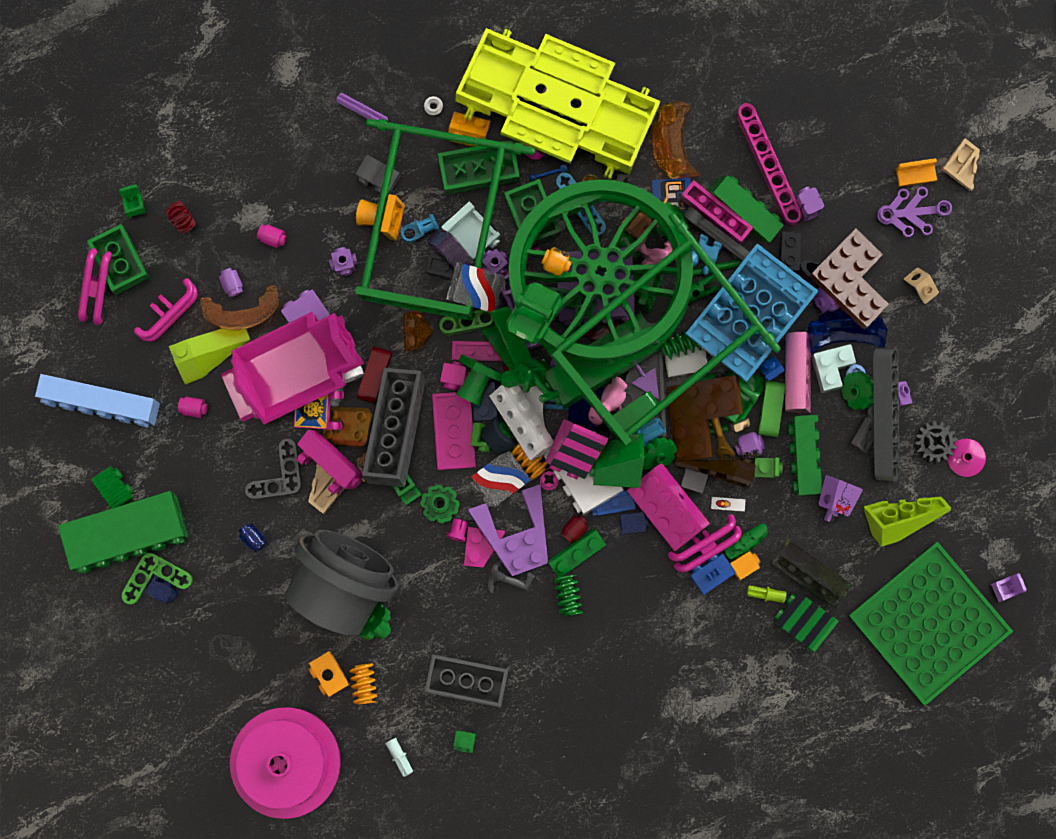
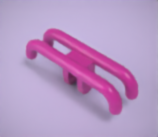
M92 248L86 257L78 318L81 322L88 320L86 315L88 296L95 297L93 322L95 325H101L103 322L101 312L106 277L112 253L108 251L103 255L99 276L91 278L93 261L97 254V250Z
M189 279L183 280L187 291L174 305L162 295L158 297L169 308L166 313L161 311L156 304L152 303L150 305L161 318L148 331H143L141 328L136 327L134 333L140 339L147 342L158 339L195 302L198 294L197 288Z
M728 515V523L711 535L704 530L702 532L704 539L701 541L696 536L693 537L692 541L695 545L682 553L676 554L670 551L668 557L672 561H676L674 568L678 572L683 573L693 570L736 543L740 539L742 531L739 526H735V517ZM733 530L734 534L716 545L715 541ZM698 551L702 553V555L685 565L678 562L687 559Z

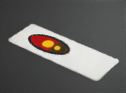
M712 497L711 509L745 511V499Z

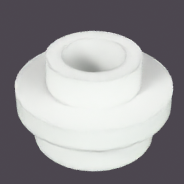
M432 96L426 99L424 109L429 115H438L443 109V103L440 98ZM436 104L437 108L431 109L430 105Z

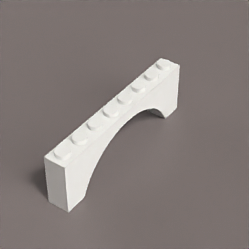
M518 385L545 427L543 419L544 403H541L539 400V396L543 395L537 386L531 387L529 392H525L522 386ZM550 449L543 454L545 460L549 454ZM562 469L560 472L552 470L557 479H562L565 486H563V489L567 496L573 497L575 502L572 504L578 513L582 512L583 515L623 492L622 487L593 485V477H590L589 473L585 479L578 477L576 480L567 476V471Z

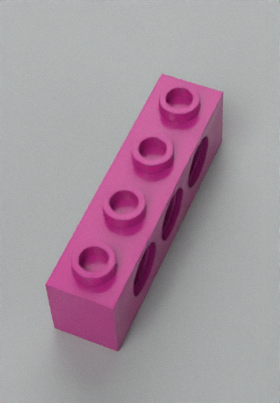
M693 180L683 192L680 200L695 209L740 245L752 232L753 227L696 181Z

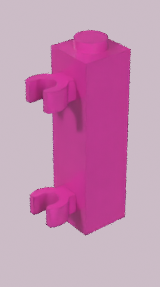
M307 430L297 444L304 451L296 460L301 465L303 463L307 465L313 459L332 476L335 482L328 488L332 494H339L343 488L354 489L358 487L362 481L363 472L317 430Z

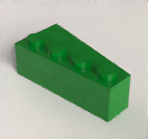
M731 175L718 177L707 191L753 227L751 233L763 243H770L784 226L780 222V217L766 210L767 206L759 200L756 201L752 197V192L748 189H743L739 186V181Z
M818 415L795 416L790 421L791 424H788V435H792L789 451L790 454H793L794 462H791V472L795 473V481L792 482V487L797 497L821 495L822 492L821 468L817 464L820 463V450L816 448L819 431L815 428L814 423L818 422Z

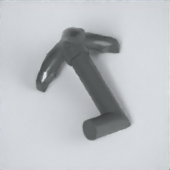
M500 560L492 566L487 581L491 594L494 593L495 580L528 591L535 577L532 573H528L525 580L522 581L498 571L502 566Z

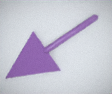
M639 364L635 365L641 377L633 381L632 384L645 392L651 391L653 396L659 399L656 368L645 374Z

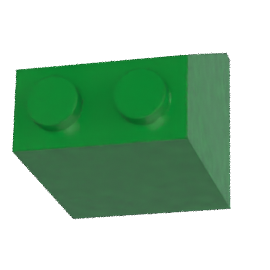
M642 433L633 434L630 437L632 441L627 445L618 439L608 441L589 472V476L593 477V485L640 488L645 459Z

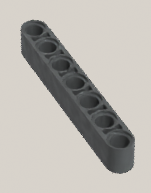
M877 348L873 355L876 480L897 481L899 478L898 352L896 349Z

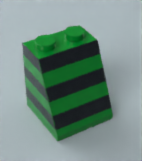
M800 592L796 595L792 594L786 601L788 606L784 610L780 609L774 616L776 621L773 624L810 653L815 652L839 621Z

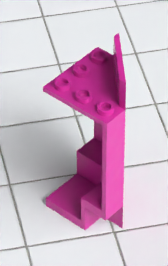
M312 311L232 350L233 359H231L233 368L223 372L222 378L242 422L256 417L257 419L260 418L263 424H266L345 386L344 373L364 363L354 348L356 345L351 333L345 328L343 315L337 317L333 313L318 320Z

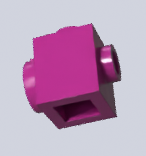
M455 361L452 364L444 363L440 380L443 388L458 391L469 374L467 367H464L463 363Z

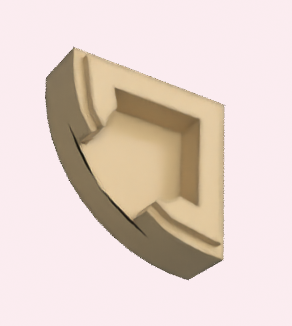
M746 418L737 424L732 423L730 425L733 431L738 432L745 427H749L751 424L749 418Z

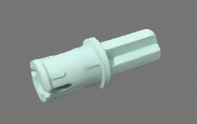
M397 738L385 743L393 757L392 761L396 762L402 776L405 777L411 774L413 770L405 756L406 752L403 753Z

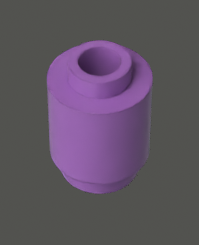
M231 268L221 271L219 280L225 294H228L229 298L243 293V285L237 271Z

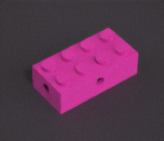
M662 463L641 478L640 488L631 487L627 490L674 551L678 550L710 524Z

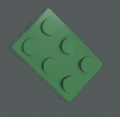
M540 179L504 192V198L517 230H519L524 219L533 208L547 197ZM557 221L548 223L542 229L532 247L561 236V230Z
M122 224L87 241L91 249L95 248L97 250L95 258L99 266L101 265L103 255L108 251L112 253V258L108 264L106 281L115 295L150 279L126 228Z

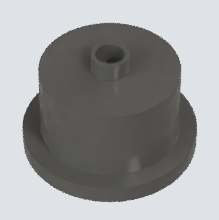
M318 530L315 534L302 535L294 548V552L301 562L285 593V599L295 611L315 625L336 633L355 636L362 632L378 601L386 602L393 599L399 584L393 576L394 569L392 565L381 554L344 534L330 530Z

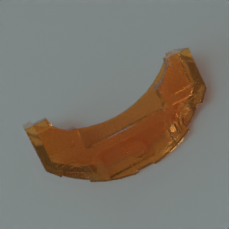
M677 100L662 105L658 111L660 116L657 123L653 124L652 129L653 155L659 168L663 169L671 179L699 177V172L688 161L683 145V127L690 103Z
M276 285L267 286L265 295L259 297L260 305L240 311L222 310V305L215 304L211 297L200 298L203 317L213 325L223 329L241 330L253 328L266 321L278 308V287Z

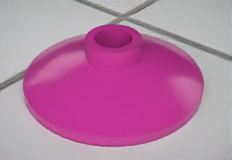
M961 439L953 443V445L957 446V449H951L953 452L952 456L947 455L950 469L962 477H971L978 474L983 469L986 461V455L982 446L972 439ZM965 454H969L971 456V459L969 461L965 459Z

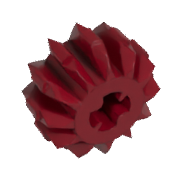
M181 201L173 202L166 208V215L178 232L184 234L196 226L195 219Z

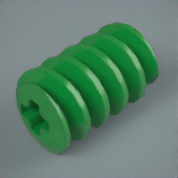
M682 331L681 337L678 333L674 334V339L670 336L662 344L661 352L664 360L665 356L672 360L673 353L679 358L680 351L686 356L687 349L694 353L696 346L699 351H702V347L686 336L685 331Z
M576 575L554 579V583L560 584L555 587V590L561 591V593L556 595V598L562 599V601L557 603V606L563 607L558 612L564 614V616L583 613V611L577 610V608L582 606V603L576 602V600L581 598L580 595H575L579 588L573 587V585L578 583V580L572 579Z

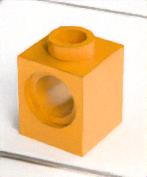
M749 551L730 563V565L736 572L735 576L740 581L759 569L760 566L758 564L761 562L755 553L751 554Z

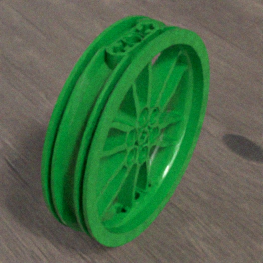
M589 180L557 190L543 199L527 215L514 238L509 258V281L514 304L518 295L522 294L526 288V280L528 279L551 283H579L561 299L562 303L550 324L564 307L577 297L581 296L585 299L578 315L564 334L559 335L548 326L543 337L537 341L545 349L556 348L574 332L584 319L594 299L602 300L604 308L621 294V288L627 289L636 282L630 280V275L645 274L655 266L653 264L625 265L624 262L642 247L656 228L659 227L662 230L672 250L676 249L686 240L682 234H678L674 229L675 225L669 219V214L673 212L661 200L644 189L628 183L614 180ZM601 202H607L633 208L634 210L620 225L609 247L602 248L599 243L596 224L589 207ZM580 211L585 212L592 229L594 244L587 247L574 232L568 219L570 215ZM640 212L650 218L653 222L638 240L623 251L617 248L624 232ZM563 218L569 235L582 254V257L580 259L569 257L568 261L572 262L570 265L572 271L564 272L560 276L548 273L527 272L528 257L543 259L546 251L531 250L537 236L548 223ZM689 247L675 259V268L665 267L658 273L677 276L675 290L643 285L636 291L646 295L672 298L665 313L655 325L640 330L633 311L625 300L620 306L631 321L634 328L633 333L621 338L617 336L609 313L605 318L613 337V342L603 346H589L574 342L562 352L564 357L569 362L579 365L612 367L636 361L661 346L676 330L688 307L693 277L691 248ZM591 253H597L599 257L595 260H592L589 258V255ZM615 255L618 257V260L610 262L608 257ZM579 268L587 269V272L583 275L577 273ZM598 271L604 273V276L601 277V275L598 274ZM622 272L626 276L624 279L619 280L615 275ZM586 285H592L594 287V290L592 292H586L584 290V287ZM610 287L614 291L612 294L607 295L603 290Z

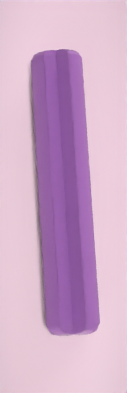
M340 93L336 99L337 103L367 119H385L388 122L386 116L343 93Z

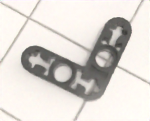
M283 439L279 444L282 478L250 482L245 488V493L249 498L263 499L293 495L300 491L299 462L296 460L298 453L296 443L293 440ZM287 442L293 446L290 449V455H294L295 458L288 457L283 459V456H287V451L283 449ZM288 461L295 463V469L292 472L285 470V464ZM297 473V477H293V481L298 486L294 487L292 491L291 488L287 487L290 484V478H286V475ZM277 483L279 486L278 491L270 493L268 491L269 484ZM261 484H265L264 490L266 495H263V491L256 492L255 496H253V493H249L252 486L255 485L259 489L263 488Z

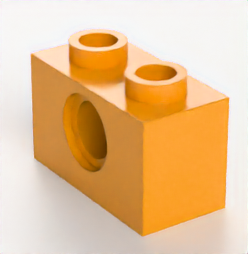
M331 651L309 663L311 666L309 671L314 679L317 677L321 684L318 686L323 695L327 694L328 697H331L350 685ZM327 669L333 672V678L329 681L323 678V673Z

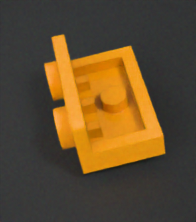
M454 112L448 133L486 139L490 120L474 116L472 120H468V118H464L465 114ZM460 143V144H464V145H468V146H472V147L477 146V145H471V144H466V143Z

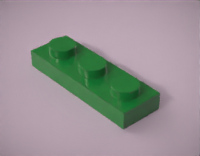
M594 528L547 562L559 578L606 546V544Z

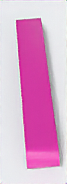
M745 103L740 106L737 112V120L783 222L787 226H795L802 215L799 205L753 105ZM744 110L749 111L751 116L746 118L742 116L741 112ZM754 127L759 133L751 134L749 128ZM762 144L766 147V150L761 152L756 146ZM770 161L774 167L768 169L765 167L764 162ZM778 178L781 181V185L775 186L772 183V179ZM785 195L789 198V202L783 203L779 197ZM793 212L796 214L797 219L790 220L787 214Z

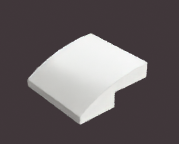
M696 346L694 353L687 349L686 356L682 351H680L679 358L675 353H673L672 360L665 356L668 377L696 373L707 363L705 350L702 348V351H699Z

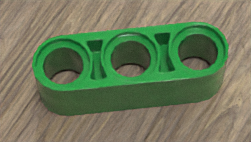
M649 391L612 416L623 430L626 431L655 407L658 402L651 391Z

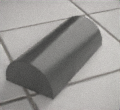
M432 654L424 693L501 708L509 669Z

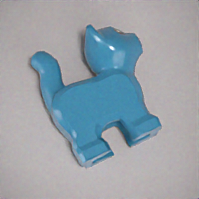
M701 234L698 243L715 263L718 259V253L721 251L722 243L714 241L713 246H708L709 238ZM693 249L691 252L694 268L701 258ZM705 265L702 272L704 275H708L709 269Z

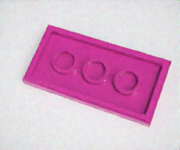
M456 392L432 394L437 470L476 468L475 448L471 446L473 432L471 402L456 395Z

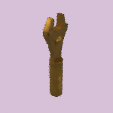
M719 418L711 419L718 440L716 455H719L721 460H725L724 454H730L731 460H734L735 451L725 440Z

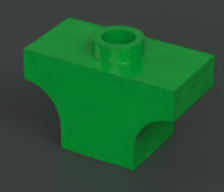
M408 474L405 487L393 486L406 506L422 496Z

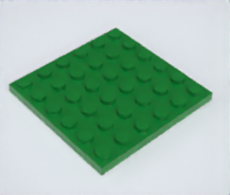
M938 542L934 543L848 615L923 706H926L1013 632Z

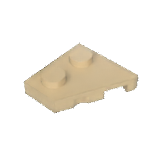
M962 139L941 170L967 190L972 191L974 188V174L977 170L976 161L979 158L980 149L967 139Z
M317 463L308 502L325 514L343 490L339 494H332L328 490L329 486L335 482V479Z

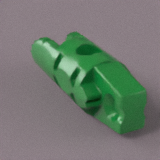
M714 275L692 284L688 304L720 290L718 285L706 290L703 287L716 279Z
M760 523V525L758 524L752 530L744 533L736 543L724 551L728 559L732 562L760 544V541L769 534L767 525Z

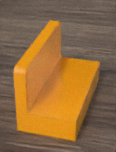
M937 159L899 164L896 168L898 186L905 187L936 182L935 164Z

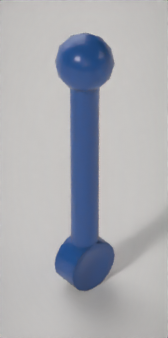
M561 165L560 168L551 171H547L537 175L531 174L529 176V179L531 181H535L536 178L554 174L560 171L562 173H565L567 171V166Z

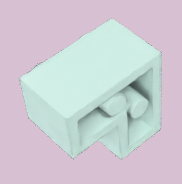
M851 344L815 353L811 356L821 394L840 389L843 386L838 370L850 367L856 363Z

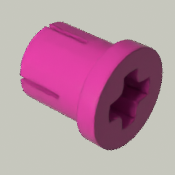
M546 471L540 476V485L543 489L553 490L558 486L559 480L552 471ZM546 476H548V477L553 476V477H554V478H553V484H551V483H547V484H546V483H545V481H546V478H545V477H546Z
M453 519L450 532L447 533L446 537L457 542H465L466 538L464 536L468 522Z

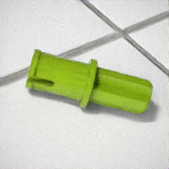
M748 586L747 589L749 597L764 599V602L775 601L784 604L786 600V591L770 589L768 586L766 588Z

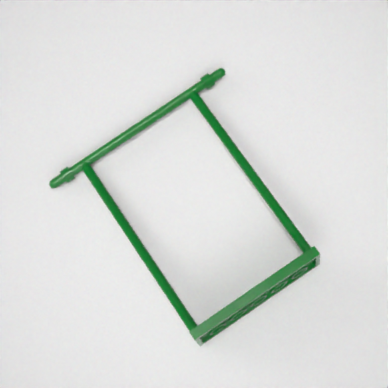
M367 119V126L375 127L381 131L392 130L393 136L361 287L357 286L355 294L361 301L473 321L474 312L472 310L474 303L469 293L466 306L368 288L401 132L498 149L474 267L480 269L505 151H511L517 155H533L535 149L516 142L515 144L396 124L387 122L385 119Z
M670 213L669 219L675 225L674 229L678 234H682L686 240L556 348L551 347L547 350L548 354L616 438L625 445L632 441L630 437L757 331L762 336L763 342L769 345L775 353L780 351V346L774 340V335L766 330L689 232L686 223L681 221L675 213ZM691 246L749 319L752 326L624 431L564 357L562 352Z

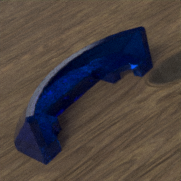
M844 310L827 312L819 315L818 320L811 321L808 324L810 353H815L818 349L832 343L847 341L863 342L885 348L888 329L883 319L878 316L864 330Z

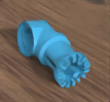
M433 214L422 221L417 220L404 226L401 231L403 241L414 243L418 238L423 237L425 233L434 229L439 230ZM412 229L415 232V236L412 239L406 238L404 236L406 230Z

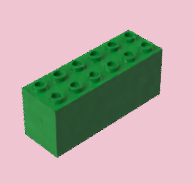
M171 491L58 525L70 570L81 574L91 572L93 567H108L111 565L110 562L118 561V563L127 561L129 556L132 555L137 557L148 554V550L160 551L166 549L168 544L180 545L185 543L184 539L189 538L177 495Z

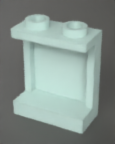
M469 201L441 228L450 240L474 263L483 217ZM491 226L489 227L485 252L490 247L493 249L500 243V233L496 232Z

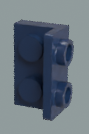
M495 380L487 383L480 406L473 403L475 422L492 421L497 415H501L490 398V395L499 388V385H495Z

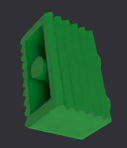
M109 466L92 478L91 481L110 508L113 509L134 500L132 496L134 491L128 483L126 485L121 480L123 475L119 469Z

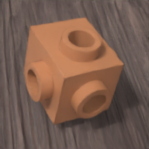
M640 212L626 231L628 234H632L634 239L638 240L651 225L652 220Z

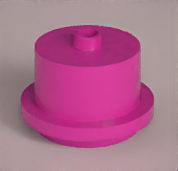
M289 707L271 709L251 719L236 737L230 756L231 777L241 798L257 812L281 819L305 815L324 803L336 786L341 767L338 743L329 727L310 712Z

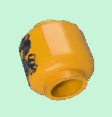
M553 247L551 250L547 249L541 263L544 264V270L560 276L563 271L568 272L572 262L568 261L569 254Z

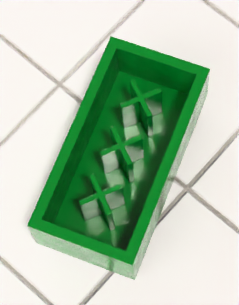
M513 140L503 141L504 143L513 144ZM475 146L438 153L445 195L490 187L498 149ZM505 151L498 185L520 182L516 155L511 151Z

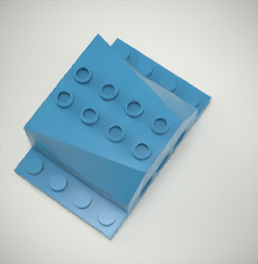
M756 244L728 279L729 283L766 330L774 335V340L777 343L818 292L817 289L759 244ZM722 287L685 335L715 357L749 329L752 323ZM757 331L723 359L721 363L747 382L772 349L763 342L762 336Z

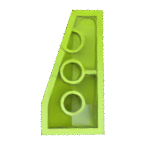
M244 322L184 340L169 346L179 373L185 385L206 377L210 371L222 364L232 354V350L249 342L250 337Z
M942 497L919 498L917 502L899 500V503L888 504V501H880L864 506V512L872 536L881 547L904 539L951 511V507Z

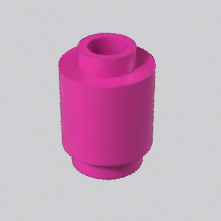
M262 224L257 233V239L260 242L277 249L284 245L287 236L284 235L285 231L268 224L266 226Z
M180 398L178 413H182L184 416L202 418L207 413L208 405L205 404L204 399Z

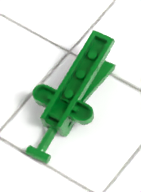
M510 306L491 311L495 325L483 328L482 333L509 369L502 374L501 384L507 388L521 385L525 392H529L531 387L537 386L543 394L539 396L541 403L558 398L560 396L559 391L551 392L544 383L546 371L549 370V364L544 360L531 358L524 340L507 332L506 321L511 314Z

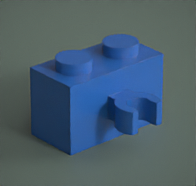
M717 554L708 560L709 563L704 567L699 565L691 570L693 574L690 578L702 595L736 573L723 554L720 556Z

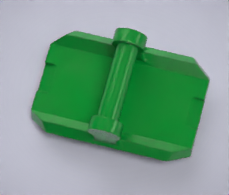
M537 282L527 285L523 293L518 295L515 307L506 321L507 332L531 344H535L543 337L562 303L560 294Z
M730 370L727 376H733L736 374ZM753 373L747 382L739 377L743 414L725 417L732 423L737 424L746 418L764 390V379L758 374Z

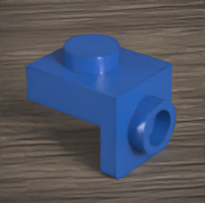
M774 355L759 366V369L768 381L785 371Z

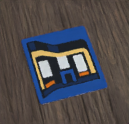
M690 178L652 180L653 195L663 203L670 202L672 205L675 204L682 212H686L689 206L680 199L683 192L691 184Z

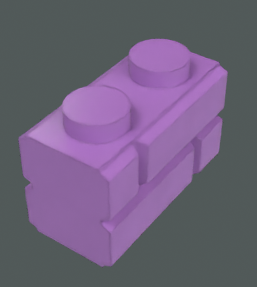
M805 187L801 189L799 194L796 195V201L802 213L801 219L803 222L819 216L824 208L822 199L818 198L820 195L816 188L810 189Z

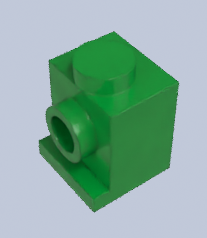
M456 730L454 750L473 753L476 733Z

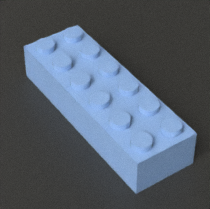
M40 374L35 397L39 398L40 402L47 406L56 407V404H58L59 407L69 411H74L76 408L81 413L93 415L94 412L105 419H111L113 416L120 422L130 424V421H134L138 426L149 428V425L155 426L160 403L152 398Z

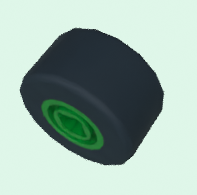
M497 416L483 428L482 434L485 442L493 451L499 454L509 452L518 444L516 437L503 417Z

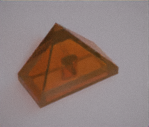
M419 311L404 313L405 351L421 349L434 331Z

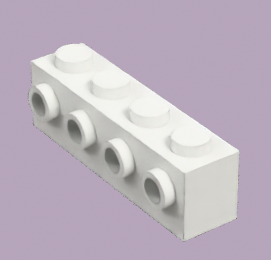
M501 385L490 395L491 400L529 460L542 456L552 447L553 439L518 385L511 388Z

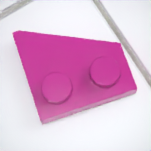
M468 527L464 566L484 568L494 549L490 546L479 528ZM496 530L498 538L502 539L505 531Z

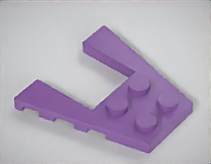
M540 484L521 491L533 524V528L499 539L486 503L467 510L510 576L548 563Z

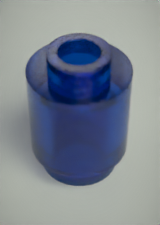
M245 524L239 530L241 533L239 538L250 550L258 552L267 543L265 536L253 524Z

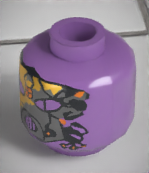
M750 432L738 438V444L735 445L739 456L742 455L746 459H752L762 455L765 444L760 434L757 435L755 432Z

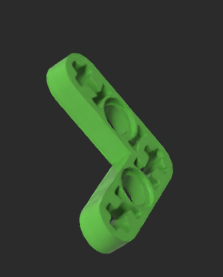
M148 553L141 558L122 592V599L127 604H136L142 597L154 574L181 589L190 588L193 583V577L188 572L163 558ZM152 557H154V566L150 565L147 569L151 571L150 574H148L146 571L140 570L141 567L146 568V566L148 565V563L146 562L147 558L151 559ZM164 566L172 568V574L168 577L162 574ZM177 570L179 571L177 575L180 577L187 576L188 584L181 586V581L177 578L174 579V582L172 581ZM140 573L146 576V581L143 584L136 582V576ZM133 583L136 587H140L141 590L136 589L134 592L136 598L128 601L127 593L133 591L134 587H131Z

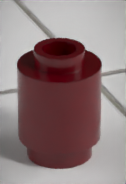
M574 515L562 528L563 531L560 534L570 543H573L588 529L586 526L588 521L581 515L578 517Z

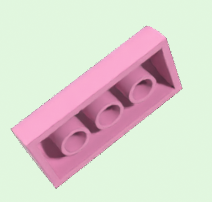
M807 332L786 334V412L811 413V337Z

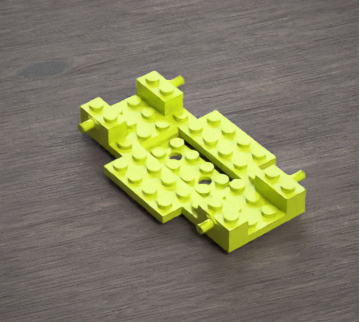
M486 28L456 91L455 101L468 108L464 118L472 120L475 111L489 116L493 111L507 117L501 130V135L570 164L577 148H581L595 154L594 160L607 166L603 175L607 179H611L614 170L630 174L643 140L660 105L659 100L648 96L650 90L648 88L646 90V87H643L640 93L609 80L615 66L614 62L545 34L537 50L509 38L512 32L508 29H504L501 35ZM544 85L546 92L538 93L535 89L536 86ZM517 96L522 97L526 101H532L536 104H539L543 108H548L555 112H558L562 116L570 117L576 120L578 123H584L587 126H579L568 120H565L549 112L534 107L530 104L522 102L519 100V98H517ZM578 99L581 102V106L573 108L570 102Z

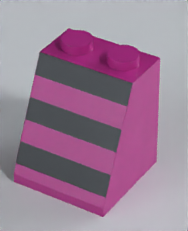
M563 419L545 462L550 464L549 468L560 472L562 469L567 471V476L577 480L578 477L585 479L609 438Z

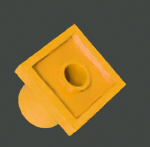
M389 194L387 205L385 206L381 232L389 240L397 241L405 204L396 195ZM361 199L356 212L357 225L373 226L378 204Z

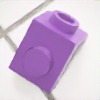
M1019 573L991 584L998 602L1027 591Z

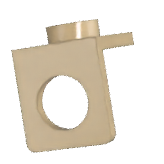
M916 268L904 278L905 282L915 287L924 304L928 303L939 293L931 276L920 268ZM921 275L917 280H911L913 276Z

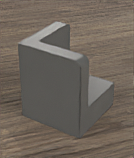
M686 468L680 487L686 491L689 489L703 493L708 475Z

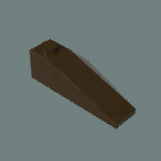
M741 458V460L676 461L674 467L683 470L687 468L707 474L710 478L748 489L752 485L756 465L752 464V460Z

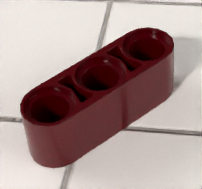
M373 346L357 394L358 399L376 404L384 368L389 366L392 351Z

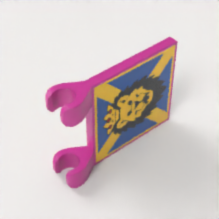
M333 391L296 409L294 413V427L342 430V422H329L330 399H343L344 392Z

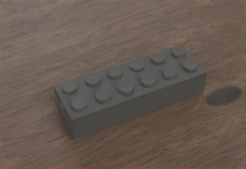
M384 368L362 474L368 484L405 487L426 379L421 371Z

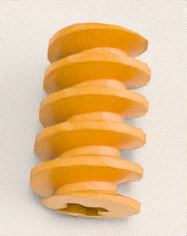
M519 442L513 447L512 456L518 455L516 461H523L520 465L521 468L528 467L525 473H532L531 480L538 478L549 469L545 468L547 462H540L543 455L529 460Z
M373 663L355 665L354 668L349 670L350 673L355 674V676L350 678L352 681H356L351 686V688L357 689L356 692L352 693L353 696L358 697V699L353 701L354 704L376 702L372 701V699L377 697V694L371 693V691L376 689V686L370 685L375 681V678L369 677L374 674V671L368 669L373 666Z

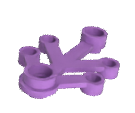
M919 187L916 195L905 209L896 210L900 203L909 197L907 189H900L890 206H882L879 209L877 217L883 224H893L902 231V235L905 238H910L914 234V229L898 219L901 217H905L918 227L922 235L929 236L933 231V227L923 222L917 216L938 214L941 217H945L952 211V205L950 202L943 200L937 206L915 208L921 199L928 195L927 188ZM919 190H923L925 195H919ZM900 192H905L906 197L902 198ZM940 207H945L946 212H941ZM885 212L889 213L890 218H885L883 214ZM928 227L930 232H924L923 228ZM905 229H909L911 234H905Z

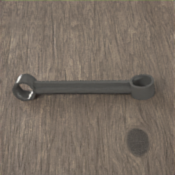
M689 207L683 216L699 227L714 240L722 243V246L742 261L750 253L692 207Z

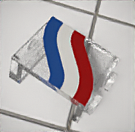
M457 262L446 299L491 312L499 306V295L505 286V276Z
M510 451L499 455L471 476L473 488L477 492L481 491L484 495L483 501L488 507L492 506L494 509L521 487L531 482L529 476Z

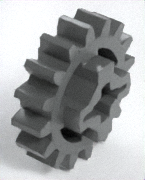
M933 421L931 426L926 423L924 424L925 429H919L921 434L915 435V438L919 439V441L914 444L920 447L917 453L923 452L922 459L929 457L928 462H932L935 459L936 463H939L941 458L946 461L947 455H953L951 449H957V446L953 445V443L958 440L952 437L955 431L949 432L950 425L943 427L944 422H940L937 425L936 421ZM936 429V430H940V432H939V433H933V432H930V430ZM946 436H947V439H948V445H947L946 442H945V437H946ZM938 438V439H939L938 445L934 446V445H933V443H934V440H933V439ZM924 439H925L926 442H927V447H926V448H925V446H924ZM938 450L942 454H932V452Z

